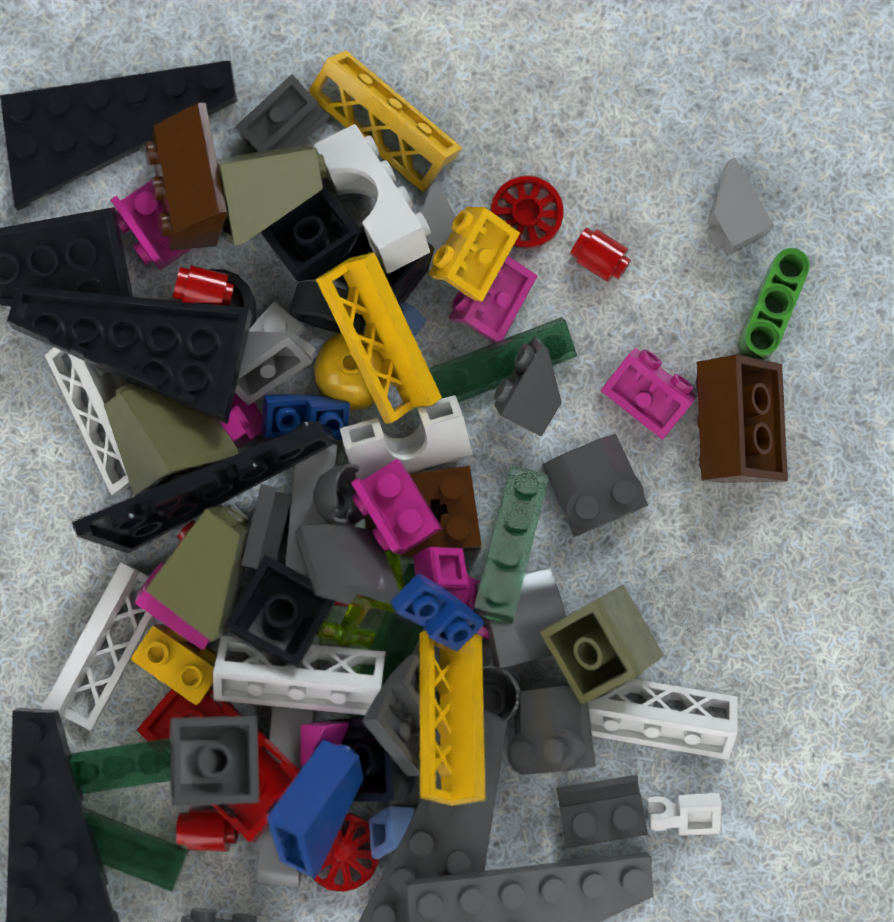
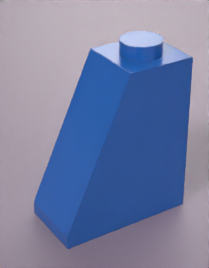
M323 739L267 816L280 862L314 879L320 872L364 779L359 756L348 746L343 744L337 746Z

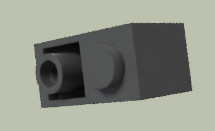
M533 336L529 345L524 344L519 349L514 360L516 367L509 379L504 378L498 385L494 394V400H496L494 405L502 417L542 437L562 401L549 351L541 339Z

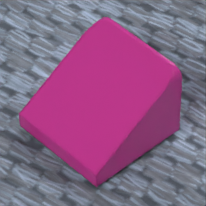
M429 547L415 554L413 561L416 575L419 573L448 592L469 588L463 548Z
M325 720L301 724V766L304 767L323 739L337 746L341 744L348 730L349 722Z

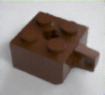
M470 465L410 474L430 509V505L439 504V509L445 508L447 514L441 515V522L439 524L442 530L400 555L401 560H411L415 554L429 547L463 548V552L481 550L482 544ZM370 514L364 516L366 529L374 530L377 528Z

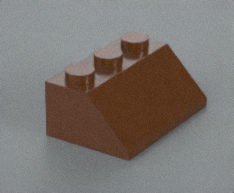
M197 103L154 125L151 141L145 142L147 164L154 165L156 177H152L153 198L155 201H161L163 212L158 214L159 231L161 237L168 238L170 251L216 247L227 213L206 103Z
M736 354L697 361L696 388L698 391L699 411L697 425L700 434L699 466L701 469V480L719 483L788 481L782 364Z

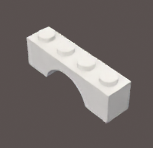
M356 124L313 144L317 150V155L322 154L324 157L327 179L337 195L363 194L377 201L374 209L362 224L370 247L375 252L376 257L387 274L430 253L426 236L431 234L427 221L421 212L414 214L411 210L413 203L404 186L396 187L394 184L396 182L395 174L387 160L379 161L378 157H380L378 148L370 135L364 137Z

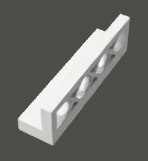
M53 347L45 354V357L111 495L118 494L128 488L130 482L104 405L116 396L115 391L118 388L128 384L124 378L70 354L68 355L72 361V369L69 372L61 357L66 352ZM82 388L86 390L89 397L88 407L84 405L81 399ZM98 423L102 424L106 432L105 443L101 441L98 435ZM115 458L120 461L126 474L121 479L114 468Z
M120 562L41 709L58 710L60 716L71 720L89 731H93L154 617L142 608L134 610L130 593L137 580L144 583L148 579V575ZM126 602L128 612L119 614ZM145 612L138 624L136 615ZM130 617L134 628L131 640L115 646L110 631L115 621ZM105 639H107L109 648L100 650ZM126 648L119 660L117 650ZM111 652L115 669L111 677L96 682L91 665L96 657ZM87 675L90 684L81 686ZM106 684L102 694L99 695L97 687ZM91 689L96 705L88 719L68 709L76 693Z
M221 636L213 671L214 700L366 715L382 687L385 652L311 645L298 668L289 664L282 667L273 666L268 661L273 658L272 656L242 641L238 637ZM228 651L245 652L251 657L242 663L226 661ZM316 660H326L333 666L326 671L313 669L309 664ZM357 664L375 665L374 676L356 674L351 668Z
M631 679L606 692L607 694L603 697H596L588 702L591 731L594 737L729 760L738 734L737 696ZM628 693L640 694L647 702L643 704L631 703L625 695ZM670 699L680 701L687 709L682 712L671 710L665 702ZM710 706L727 709V719L712 717L705 709Z

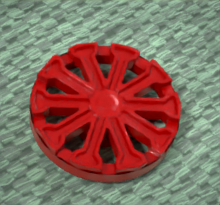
M519 176L507 181L497 190L491 203V212L496 216H512L505 222L511 227L518 224L516 230L520 232L513 246L531 249L539 248L555 237L562 225L564 207L558 191L549 182L535 176ZM525 184H532L533 186L530 195H526ZM511 188L517 189L519 198L513 197L508 190ZM544 188L548 195L541 200L537 199L539 192ZM499 200H505L512 208L500 207L498 205ZM551 203L556 204V210H543L544 207ZM542 219H554L556 223L554 226H549ZM535 226L542 230L546 235L542 238H538ZM525 227L528 231L529 241L521 240Z
M347 813L344 819L349 821L345 835H342L340 828L321 868L322 870L331 865L327 877L322 879L317 875L315 879L312 878L320 886L331 891L346 892L357 889L371 879L379 864V859L372 858L371 850L358 849V847L370 841L369 824L359 816ZM362 826L365 829V833L353 840L352 838L357 827ZM356 858L371 859L370 867L365 868ZM349 866L353 867L360 874L358 880L353 881L351 879ZM339 869H341L344 882L342 884H335L334 880Z

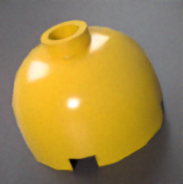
M340 332L327 339L319 349L313 367L315 383L322 396L349 402V411L364 410L373 406L375 402L342 333ZM361 332L357 334L364 336L365 333ZM372 349L370 362L374 370L381 372L383 358L379 351Z

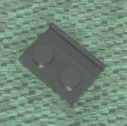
M291 74L239 122L234 129L257 153L301 145L331 116L318 105L314 97Z
M636 774L556 788L567 849L648 835L638 785V776Z

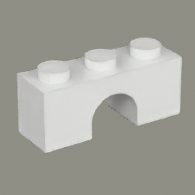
M453 395L440 399L431 406L417 407L420 417L419 426L413 434L405 438L397 439L387 436L382 431L378 417L341 428L340 432L349 464L360 467L359 472L356 473L357 477L364 480L397 458L402 461L408 473L413 474L425 468L443 463H453L463 457L473 455L464 417L456 396Z

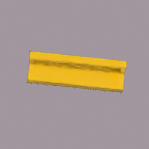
M347 50L327 58L308 91L318 102V105L344 127L348 128L356 124L364 137L370 135L378 148L380 157L387 160L389 165L422 192L430 188L443 166L455 160L462 150L458 143ZM329 78L339 86L342 100L333 101L321 91ZM361 104L368 110L371 125H361L355 120L352 105ZM391 129L398 135L400 149L391 150L384 144L382 130ZM421 154L432 164L425 177L413 168L411 155Z
M375 252L349 258L316 279L385 424L395 422L413 408L431 406L442 398ZM342 275L349 287L347 300L339 296L332 282ZM355 313L362 315L366 322L364 336L357 334L353 326ZM372 349L379 351L383 358L381 372L374 370L370 362ZM389 385L397 388L403 401L395 408H392L387 397Z
M426 631L419 632L420 798L450 806L485 800L482 636L474 634L458 651H455L431 639ZM434 646L439 648V665L434 657ZM435 686L440 694V705H438L435 699ZM435 728H437L440 734V747L435 740ZM436 769L441 776V790L436 789Z

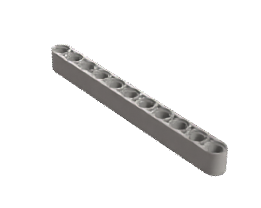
M339 443L309 457L294 467L286 566L310 578L295 531L300 526L327 524L315 508L313 490L319 476L332 467L338 466ZM323 625L312 645H322ZM277 659L276 666L284 667L287 665ZM320 660L309 664L313 669L320 670ZM272 706L269 741L298 769L302 770L303 766L300 764L301 724L315 722L316 710ZM268 827L260 837L257 883L299 887L302 872L280 862L270 827Z

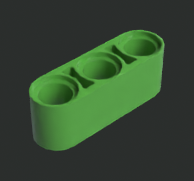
M791 247L782 250L769 265L739 339V349L743 356L765 360L779 346L809 272V259L800 249ZM787 262L792 264L796 269V277L785 276L780 271V263ZM771 297L779 300L782 304V313H772L765 305V299ZM760 333L764 335L768 341V349L761 350L754 347L750 339L751 334Z

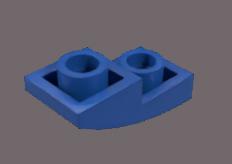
M264 395L262 432L266 438H275L292 432L294 428L302 423L320 421L331 429L335 440H342L340 429L348 426L350 403L330 397L314 395Z
M419 573L391 601L396 613L423 626L431 639L455 651H458L485 624L483 619L461 600Z

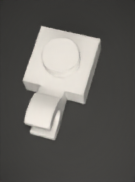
M274 301L249 329V332H288L312 357V362L316 359V349L299 337L305 330L304 325Z
M719 793L678 795V804L672 803L669 799L661 796L648 798L647 810L648 813H652L650 816L651 830L663 831L668 828L677 827L679 836L720 834L722 803Z

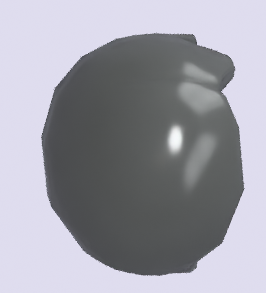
M343 464L335 466L319 476L313 490V501L317 512L327 524L355 526L364 518V515L357 508L352 498L356 491L351 482L358 478L356 475L360 470L358 465Z
M492 664L483 666V709L506 720L508 723L517 713L520 687L507 669L498 668Z

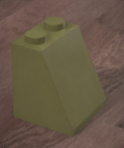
M298 145L217 159L227 209L223 223L224 238L234 246L242 245L323 189L321 179L327 178L323 155H317L316 148Z
M136 383L118 388L115 391L116 396L104 405L134 496L168 483L180 473L190 470L197 471L239 453L219 420L145 387L140 388Z
M222 505L207 508L145 589V591L212 642L228 632L224 629V626L238 603L245 567L241 566L250 530V527L246 524L249 518L232 505H229L227 508Z
M624 585L540 632L581 705L639 676L664 656Z

